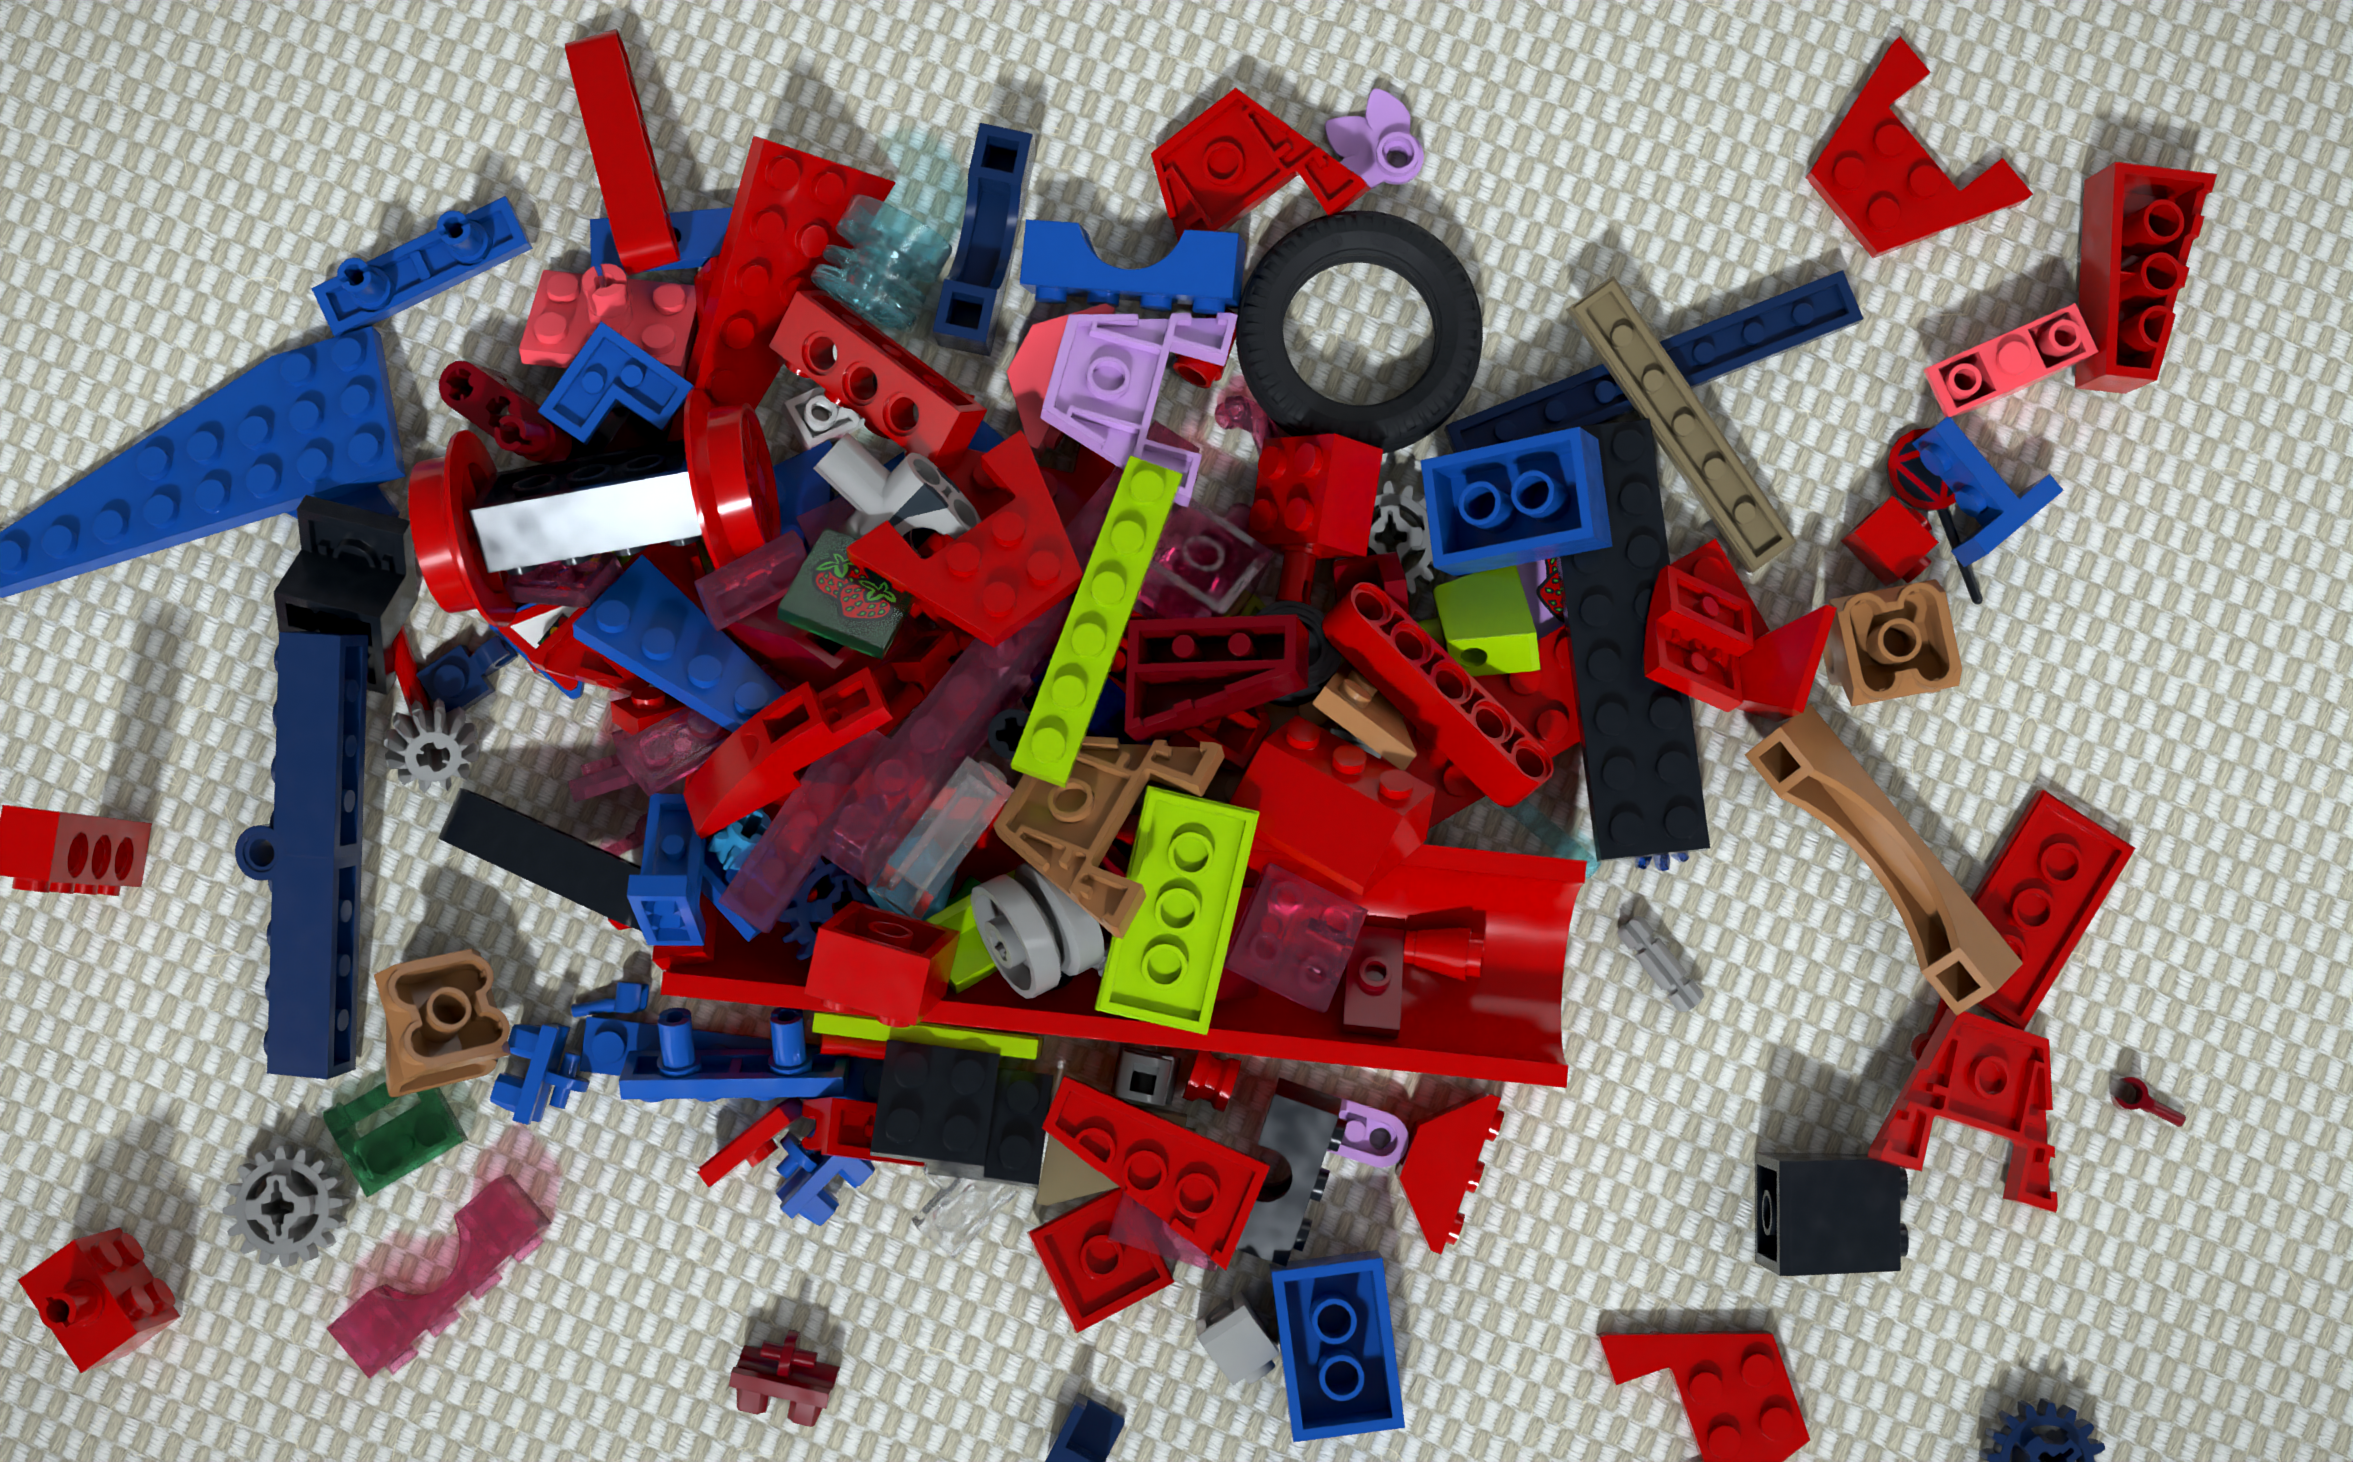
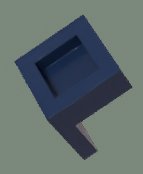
M1078 1392L1047 1452L1045 1462H1106L1125 1424V1418Z

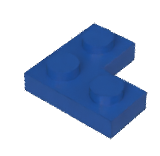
M601 321L537 412L584 445L588 444L617 401L664 433L685 403L688 392L691 389H695V387Z

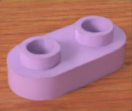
M1329 1094L1342 1099L1339 1118L1348 1121L1338 1151L1335 1152L1327 1149L1328 1152L1380 1168L1392 1166L1403 1158L1408 1148L1409 1137L1405 1125L1399 1118L1389 1112ZM1377 1128L1386 1129L1390 1136L1388 1144L1383 1148H1375L1370 1144V1134Z

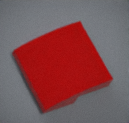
M1667 565L1659 572L1650 603L1644 646V676L1725 712H1730L1743 703L1739 657L1754 648L1750 603Z

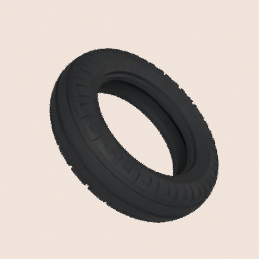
M1362 210L1338 212L1330 216L1325 215L1308 221L1287 233L1266 252L1256 265L1242 293L1237 313L1236 347L1244 379L1256 402L1277 426L1292 437L1335 433L1383 449V454L1412 445L1439 428L1455 412L1465 398L1475 378L1481 358L1483 343L1481 309L1471 279L1460 261L1443 242L1426 229L1401 217L1382 212ZM1369 263L1392 270L1406 279L1419 292L1428 307L1434 328V348L1430 364L1412 387L1391 400L1372 405H1349L1326 398L1305 383L1294 369L1288 357L1284 343L1283 323L1292 299L1308 280L1318 273L1337 265Z

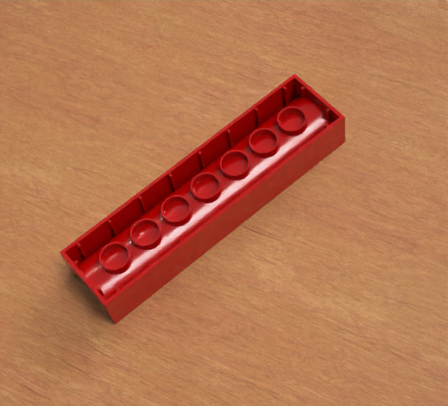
M687 769L685 789L698 770ZM801 781L802 786L763 806L764 812L769 816L772 824L779 825L780 827L771 841L779 850L783 851L780 859L804 870L805 860L815 855H818L823 860L824 855L832 850L840 851L842 861L855 852L860 853V867L865 869L874 863H878L883 849L927 831L958 871L948 898L954 897L969 875L983 883L997 875L1007 874L1016 869L1017 865L1026 861L998 837L993 826L1007 803L1006 801ZM1128 814L1112 842V845L1128 859L1130 858L1140 815ZM1254 836L1242 886H1261L1268 889L1258 995L1254 998L1215 1000L1207 1035L1095 1010L1094 1007L1101 977L1098 971L1092 967L1075 975L1073 980L1065 987L1054 991H1046L1029 999L1018 994L1004 979L999 970L957 995L948 985L946 995L921 1022L1567 1088L1569 1065L1564 1058L1561 1031L1563 974L1571 917L1581 886L1585 884L1587 861L1421 844L1366 894L1361 896ZM817 890L808 896L807 902H812L815 899ZM832 904L833 914H837L840 910L835 909ZM718 910L713 961L689 966L670 965L663 972L660 995L876 1017L875 1014L858 1009L850 1012L832 1010L823 1006L820 998L804 994L812 955L800 961L796 958L798 950L802 946L798 940L784 943L782 937L792 930L790 922L775 921L748 942ZM1350 924L1405 930L1404 944L1407 930L1418 931L1472 926L1473 932L1486 934L1481 978L1468 976L1467 981H1462L1403 962L1400 1031L1398 1038L1342 1033L1347 937Z

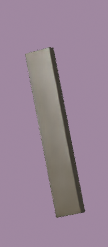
M1615 277L1608 278L1566 309L1568 314L1641 419H1650L1652 435L1747 572L1754 573L1796 542L1794 536Z

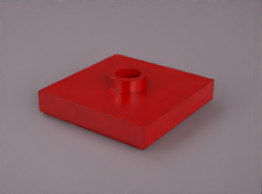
M1120 1187L1108 1190L1026 1232L1075 1333H1079L1175 1282L1136 1201Z

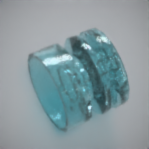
M860 194L852 195L836 228L837 232L853 246V249L837 245H826L822 253L832 266L816 264L810 275L811 281L820 290H825L833 299L850 307L870 323L882 324L901 332H911L917 317L908 307L923 309L927 300L926 296L910 280L912 278L927 283H937L952 254V246L941 235L911 215L872 197Z

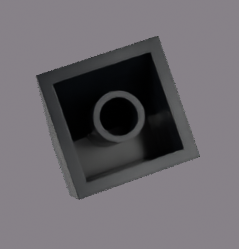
M1755 1152V1263L1779 1276L1901 1271V1257H1906L1909 1247L1907 1227L1904 1223H1900V1201H1905L1908 1195V1177L1905 1168L1867 1157L1868 1154Z

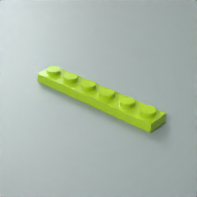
M1133 456L1129 457L1011 762L1013 770L1066 788L1127 628L1128 620H1130L1182 483L1183 474Z

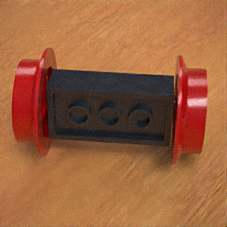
M700 388L691 389L686 396L684 406V439L498 472L482 441L473 432L461 430L451 436L444 457L417 462L411 471L409 479L408 508L413 543L419 566L433 598L448 613L478 609L482 617L490 625L497 628L508 626L515 617L519 601L520 574L531 572L542 563L560 560L562 565H577L590 560L594 554L615 551V554L618 556H628L645 550L648 545L669 541L671 546L689 545L700 540L703 535L716 572L724 584L732 587L740 584L746 561L775 557L779 554L781 548V514L776 479L766 438L753 407L745 402L716 408L708 395Z

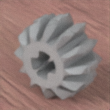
M440 698L434 702L432 710H424L423 705L415 700L411 705L413 716L396 712L393 717L395 729L386 730L384 733V746L389 749L385 753L386 764L390 769H398V780L402 782L403 786L418 778L419 789L424 794L431 787V783L439 781L442 788L448 791L452 786L450 776L453 775L467 779L470 774L468 763L475 762L479 758V747L474 743L478 738L476 725L465 723V711L460 706L445 713V704ZM433 742L436 748L430 749L427 743Z

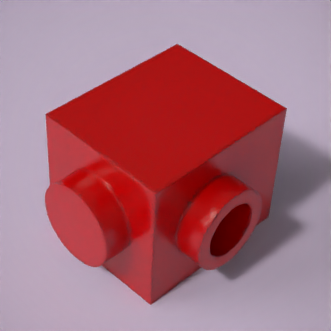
M1894 496L1878 504L1841 540L1885 587L1901 578L1907 584L1914 580L1931 564L1932 561L1926 554L1939 543L1930 534L1932 527L1928 520L1913 508L1906 509Z

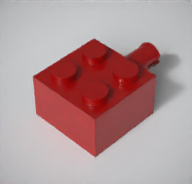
M1335 433L1263 440L1262 453L1258 460V477L1254 501L1249 514L1250 525L1246 545L1284 555L1279 589L1275 601H1298L1311 605L1310 597L1316 560L1322 558L1366 557L1383 449Z
M852 901L818 928L804 994L820 998L821 1004L832 1010L850 1012L858 1009L875 1014L876 1020L887 1026L906 1028L910 1025L916 1026L946 995L960 931Z
M120 1227L74 1239L18 1279V1282L39 1311L42 1322L52 1330L80 1373L129 1355L181 1317L173 1306L175 1304V1297L171 1289L164 1281L153 1277L143 1262L145 1255L142 1247L133 1236L123 1233Z

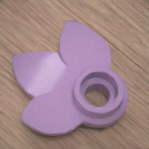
M1374 88L1368 99L1365 117H1338L1329 119L1325 123L1328 143L1335 154L1343 159L1340 163L1363 178L1371 189L1383 182L1393 185L1405 184L1419 174L1424 160L1422 146L1410 134L1409 111L1403 103L1390 93ZM1392 152H1399L1405 156L1406 163L1400 167L1392 166L1387 161V156Z

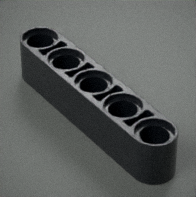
M464 788L459 789L438 836L440 840L605 917L641 931L627 898L629 875H640L641 866L495 800Z

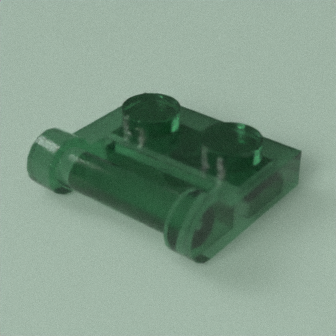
M386 1081L345 1105L338 1102L323 1111L324 1121L366 1197L374 1196L469 1140L440 1087L416 1092L421 1103L361 1138L356 1131L355 1124L402 1097H390Z

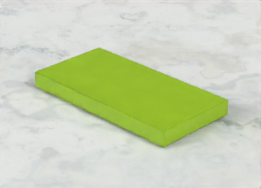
M1149 785L1146 786L1125 878L1143 885L1146 898L1123 939L1115 937L1113 934L1111 935L1094 1007L1095 1010L1207 1035L1259 811Z
M824 1011L814 1012L812 1032L879 1041H887L889 1039L1033 1060L1038 1059L1042 1055L1044 1036L1038 1033L921 1021L916 1026L910 1025L906 1028H896L884 1025L877 1021L876 1017Z

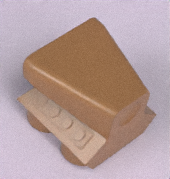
M1936 579L1829 599V605L1837 609L1823 650L1824 663L1830 684L1843 687L1851 706L1920 693L1932 694L1941 692V689L1959 686L1962 665L1946 591Z
M470 948L395 964L374 974L386 1015V1087L390 1097H399L485 1076L495 1069L497 1064L496 1058L512 1055L507 1041L510 1032L509 1021L505 1014L497 1008L491 989L494 981L493 970L490 964L481 957L480 952Z

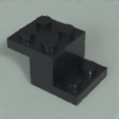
M305 495L297 507L301 550L274 590L279 632L318 631L368 634L367 690L388 695L396 681L393 641L418 600L410 520Z
M887 1039L870 1155L927 1163L928 1174L1038 1188L1046 1131L1042 1129V1126L1049 1112L1054 1075L999 1068L1000 1054Z

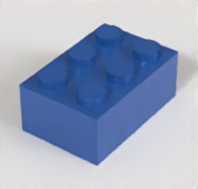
M1581 427L1421 460L1433 565L1438 570L1456 577L1613 547L1599 442L1596 437Z
M1372 1250L1288 1261L1286 1267L1276 1263L1269 1264L1293 1442L1405 1428L1383 1257L1379 1251Z

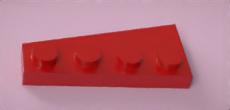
M1065 1075L1042 1129L1096 1171L1108 1177L1141 1206L1144 1205L1166 1222L1172 1230L1185 1240L1193 1243L1226 1271L1269 1171L1270 1164Z

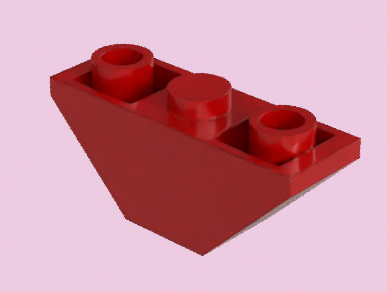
M1486 1091L1415 1121L1409 1134L1407 1151L1399 1161L1395 1171V1175L1425 1244L1431 1251L1442 1254L1446 1243L1454 1245L1458 1239L1465 1219V1214L1458 1212L1466 1191L1470 1193L1475 1192L1485 1166L1484 1162L1478 1160L1485 1139L1491 1142L1495 1140L1504 1118L1505 1112L1498 1109L1501 1098Z

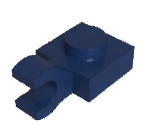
M495 636L483 643L474 654L471 653L467 646L458 645L418 672L416 676L433 702L438 698L444 702L445 713L459 706L462 710L466 711L496 691L487 677L511 663L518 655L508 643L501 640L499 636Z

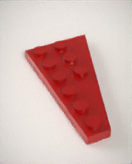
M753 135L685 380L694 385L695 388L702 389L716 408L747 402L755 411L786 360L771 349L769 345L796 291L830 290L896 182ZM685 403L673 418L667 442L684 439Z

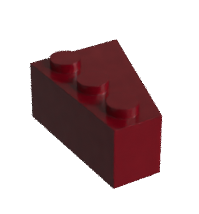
M1297 614L1128 620L1125 732L1139 745H1147L1153 743L1154 740L1170 737L1308 688L1309 632Z

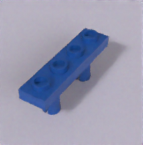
M504 196L466 215L454 210L445 212L439 217L436 225L437 229L367 262L360 258H350L342 262L337 270L338 276L311 288L333 335L336 337L372 326L533 249L510 200Z
M677 1007L663 1010L659 1014L657 1022L661 1050L629 1051L619 1078L621 1100L640 1099L644 1102L653 1103L665 1099H697L703 1102L716 1101L721 1098H752L758 1101H768L777 1097L819 1099L845 1097L851 1065L850 1057L819 1054V1048H806L802 1009L779 1007L771 1012L770 1025L773 1049L695 1050L691 1012L688 1009Z

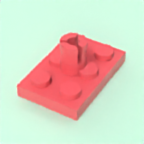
M601 264L603 276H598L594 266L584 274L543 270L519 347L522 364L568 368L602 321L684 378L698 325L695 285L628 279L621 268L612 264Z

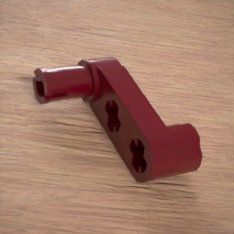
M455 361L449 364L442 372L439 379V393L442 400L453 410L492 436L500 448L506 451H513L519 456L541 464L562 461L569 457L572 449L571 435L537 412L541 406L508 384L506 377L501 372L467 361ZM508 406V411L512 415L503 416L500 412Z

